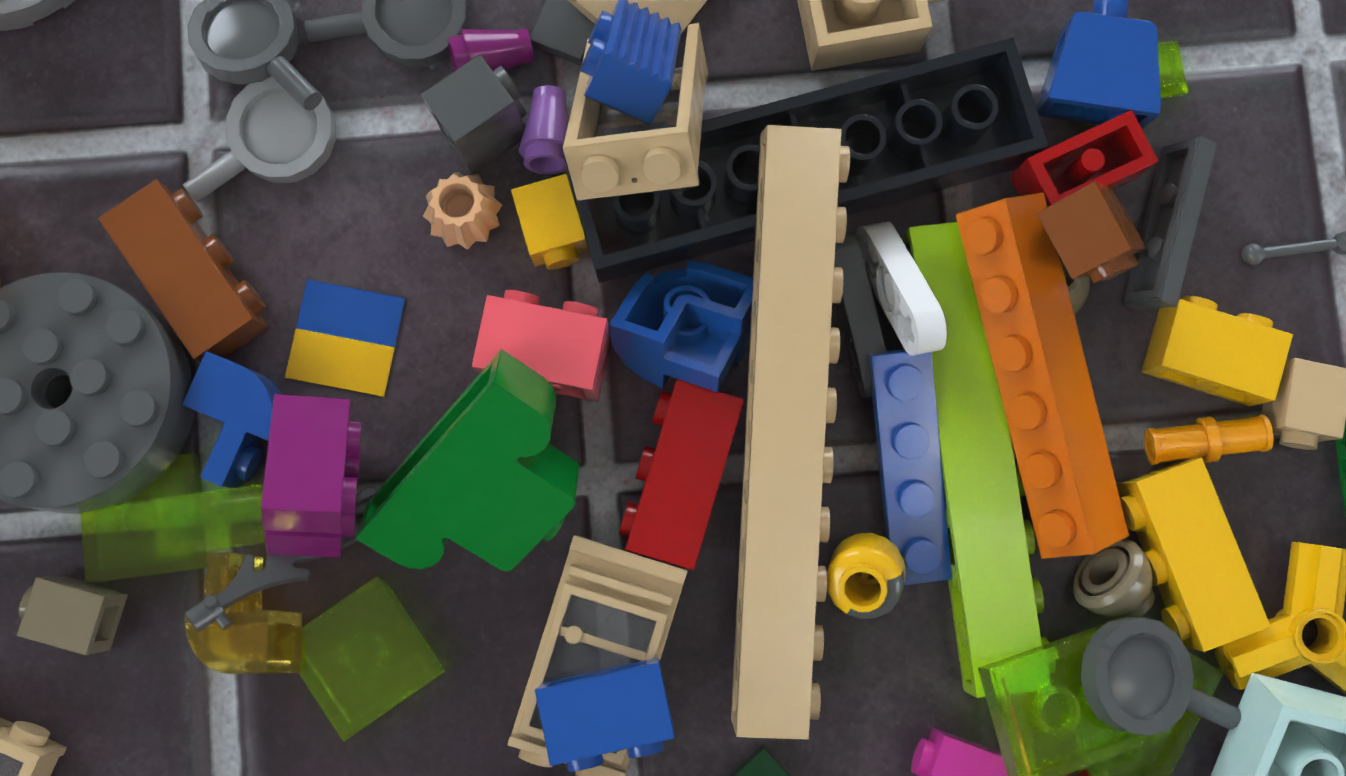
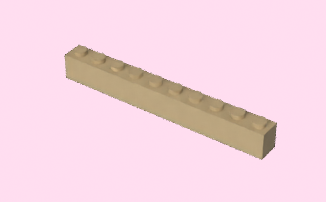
M767 125L760 136L731 721L736 737L809 740L810 720H818L820 716V686L818 683H812L813 661H821L824 651L822 625L815 624L816 602H824L827 593L826 567L818 566L819 542L827 543L830 535L829 507L821 506L823 483H831L834 467L832 447H825L826 423H834L837 410V393L835 388L828 387L829 363L837 364L840 352L839 328L831 327L832 303L839 304L843 294V269L841 267H834L835 243L844 242L847 226L846 208L837 207L839 182H847L850 168L849 146H841L842 129Z

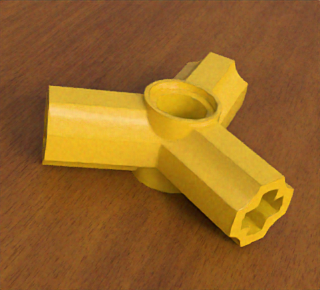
M1291 542L1283 609L1275 617L1268 619L1271 627L1215 648L1216 651L1214 653L1221 670L1235 689H1245L1252 673L1274 678L1308 665L1346 695V622L1343 620L1346 594V549ZM1314 620L1317 625L1318 635L1315 642L1311 646L1306 647L1302 640V631L1309 621Z

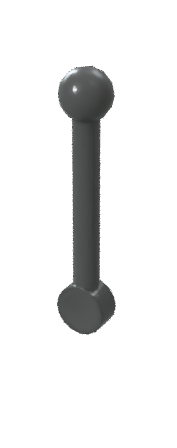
M1346 231L1336 234L1333 239L1271 247H1262L1259 244L1251 243L1243 248L1241 258L1247 265H1257L1264 258L1334 250L1340 255H1345Z

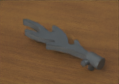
M368 488L356 493L357 507L368 502L376 493V489ZM359 526L355 527L354 537L342 538V549L357 541L355 537ZM248 554L245 556L242 567L235 578L217 596L207 595L204 600L185 612L184 615L198 633L214 622L222 630H226L233 622L226 615L224 609L262 590L291 582L309 580L310 571L306 568H296L294 565L315 561L324 557L267 555L264 569L257 572L254 570V557Z

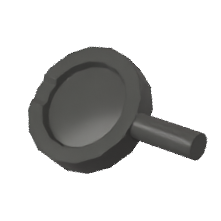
M205 0L195 7L187 25L188 42L206 72L220 81L239 85L262 82L272 76L305 110H313L320 104L322 94L290 63L294 58L300 37L298 22L286 0Z
M362 0V11L305 21V31L309 43L368 34L373 45L387 59L405 67H427L450 56L447 38L460 35V29H468L469 7L466 0Z
M1124 617L1109 621L1092 635L1083 653L1081 681L1085 699L1096 717L1113 730L1144 736L1155 735L1168 731L1183 717L1185 710L1229 730L1236 728L1241 720L1239 708L1193 688L1194 673L1189 652L1178 634L1161 621L1143 617Z

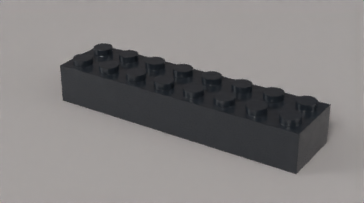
M1012 37L702 121L698 163L699 186L577 200L566 158L564 159L598 283L755 241L760 136L767 125L842 129L841 146H849L850 168L847 182H839L837 207H845L847 215L1016 170L1027 158L1044 151L1048 147V143L1015 39Z

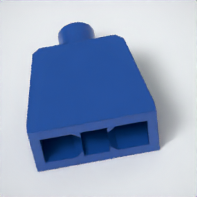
M1093 0L1092 13L1083 11L1073 13L1059 35L1036 105L1038 115L1100 125L1132 110L1143 130L1160 114L1161 109L1156 25L1151 21L1127 18L1129 0Z

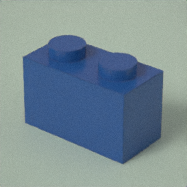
M659 657L544 682L535 689L550 766L566 763L568 772L581 771L603 764L602 754L627 749L629 758L644 757L665 750L663 741L674 739V726Z

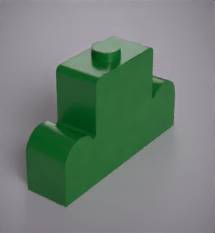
M501 349L367 502L355 539L395 563L411 569H424L432 567L439 562L444 554L447 539H450L496 568L506 572L511 571L542 539L546 542L550 541L561 528L565 516L575 506L580 468L578 462L549 444L556 407V393L553 386L543 376Z

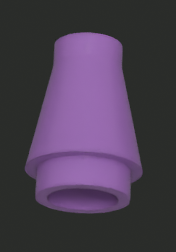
M544 85L533 90L532 105L519 146V153L524 158L525 168L534 173L553 175L567 170L563 144L569 118L566 107V92L562 88Z

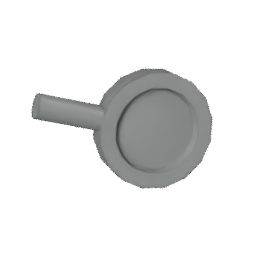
M272 76L262 82L248 84L233 99L226 116V140L231 151L189 179L183 186L196 202H199L246 168L256 177L273 183L298 182L315 174L330 158L336 143V119L328 102L322 96L320 104L313 110L308 111Z

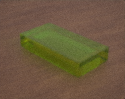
M264 484L151 499L157 559L265 543V530L261 514Z

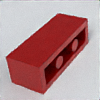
M676 379L673 393L661 391L652 421L653 424L662 426L657 446L652 448L645 445L635 479L645 482L639 504L628 501L618 535L628 538L625 550L694 570L744 399L715 392Z

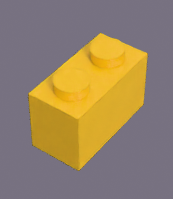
M1184 296L1178 300L1177 307L1159 309L1141 373L1249 407L1276 400L1293 334L1272 328L1273 321L1260 315L1241 313L1233 316L1217 311V303L1197 296Z

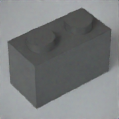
M481 54L421 94L441 132L472 175L521 142L524 132L521 118L527 115L526 110L518 99L521 94L504 68L499 66L492 71Z

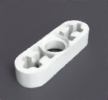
M891 222L860 226L857 229L856 237L861 248L870 287L903 348L910 356L942 350L947 338L943 311Z

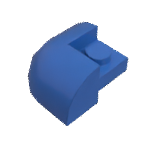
M688 260L686 269L664 271L656 276H651L646 272L632 286L609 324V335L613 349L629 369L643 380L662 389L671 376L718 392L732 364L739 365L750 339L753 278L711 264Z

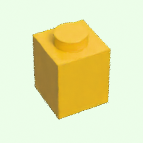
M567 174L511 189L529 255L535 267L545 264L548 270L564 268L577 263L580 260L578 254L589 252Z

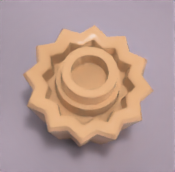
M455 172L448 179H439L437 187L430 190L426 195L428 206L423 215L431 223V235L442 237L447 247L459 244L467 250L475 241L487 242L489 231L500 226L496 214L503 206L494 198L495 186L483 184L479 174L464 176L459 172Z

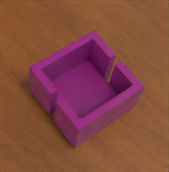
M274 394L261 503L267 555L341 558L342 538L354 537L357 508L356 492L357 483H359L362 422H350V399Z

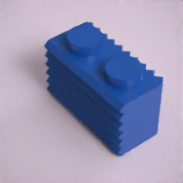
M618 0L612 14L602 10L590 35L588 43L591 45L580 69V72L589 75L584 96L650 126L672 86L682 31L680 23L671 24L669 17L661 19L658 12L650 14L648 7L640 9L637 2L629 4L628 0Z

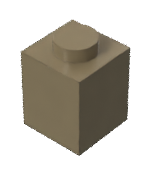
M66 576L36 577L34 584L27 589L20 602L19 617L22 620L17 636L82 655L110 651L128 594Z

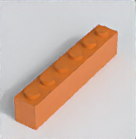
M1044 192L1005 198L955 214L1041 559L1093 555L1129 536L1060 256L1037 215L1038 212L1047 208Z

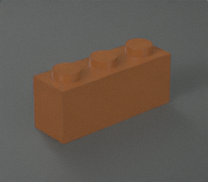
M155 179L98 219L192 358L201 362L206 351L222 358H227L270 328L259 313L266 306L248 281L243 280L239 283L228 266L235 261L221 240L214 234L207 237L197 221L203 217V214L190 195L182 188L174 192L165 184Z
M1098 182L1085 186L1037 213L1072 280L1090 276L1093 284L1099 281L1110 280L1139 265L1134 255L1146 249L1115 189Z

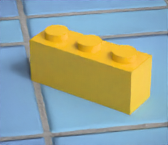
M1202 458L1178 461L1117 484L1121 494L1120 501L1126 525L1137 534L1143 552L1146 554L1152 567L1153 586L1158 587L1166 607L1161 611L1163 623L1178 634L1186 648L1205 652L1271 627Z

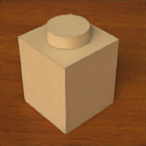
M1299 358L1286 360L1276 400L1264 403L1261 415H1266L1270 420L1273 434L1280 436L1279 444L1297 449L1316 450L1318 442L1343 439L1346 421V368Z

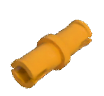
M1263 414L1257 415V417L1215 421L1210 416L1197 418L1195 423L1191 425L1158 429L1147 428L1144 431L1143 439L1147 460L1151 465H1156L1161 462L1202 458L1204 463L1219 461L1221 455L1254 451L1266 452L1273 447L1274 435L1270 420Z

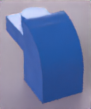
M208 351L204 354L182 405L224 422L200 478L221 487L241 489L243 482L251 480L260 466L263 451L259 449V446L263 439L269 441L274 394L282 395V393L264 375Z

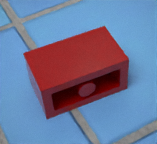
M1130 110L1027 158L1010 176V179L1019 196L1044 192L1046 204L1049 207L1093 182L1117 189L1134 181L1159 161L1133 111Z

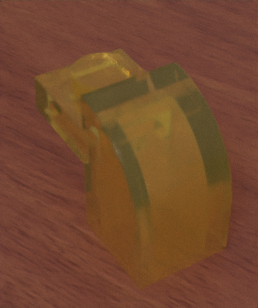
M230 552L208 554L207 575L204 580L205 596L211 594L217 596L239 572L246 555ZM253 556L255 561L254 570L257 572L262 571L263 557ZM262 591L250 595L224 609L226 615L233 622L226 630H222L214 622L198 633L185 617L186 634L193 652L202 663L217 672L262 675L301 673L302 613L262 610Z

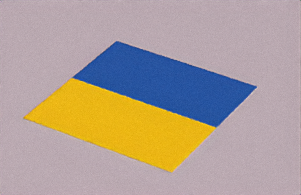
M307 279L285 378L384 397L406 298Z

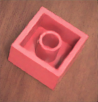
M505 290L504 298L487 295L472 367L477 372L481 373L502 349L543 376L553 386L557 395L599 403L611 338L607 318L598 317V308L572 301H565L562 309L539 305V296L517 290Z

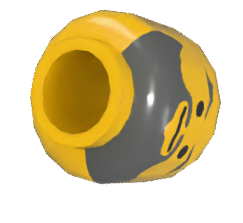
M874 533L855 534L844 539L833 551L827 570V592L834 605L846 615L858 619H876L889 613L900 600L906 576L904 559L897 546L886 537Z

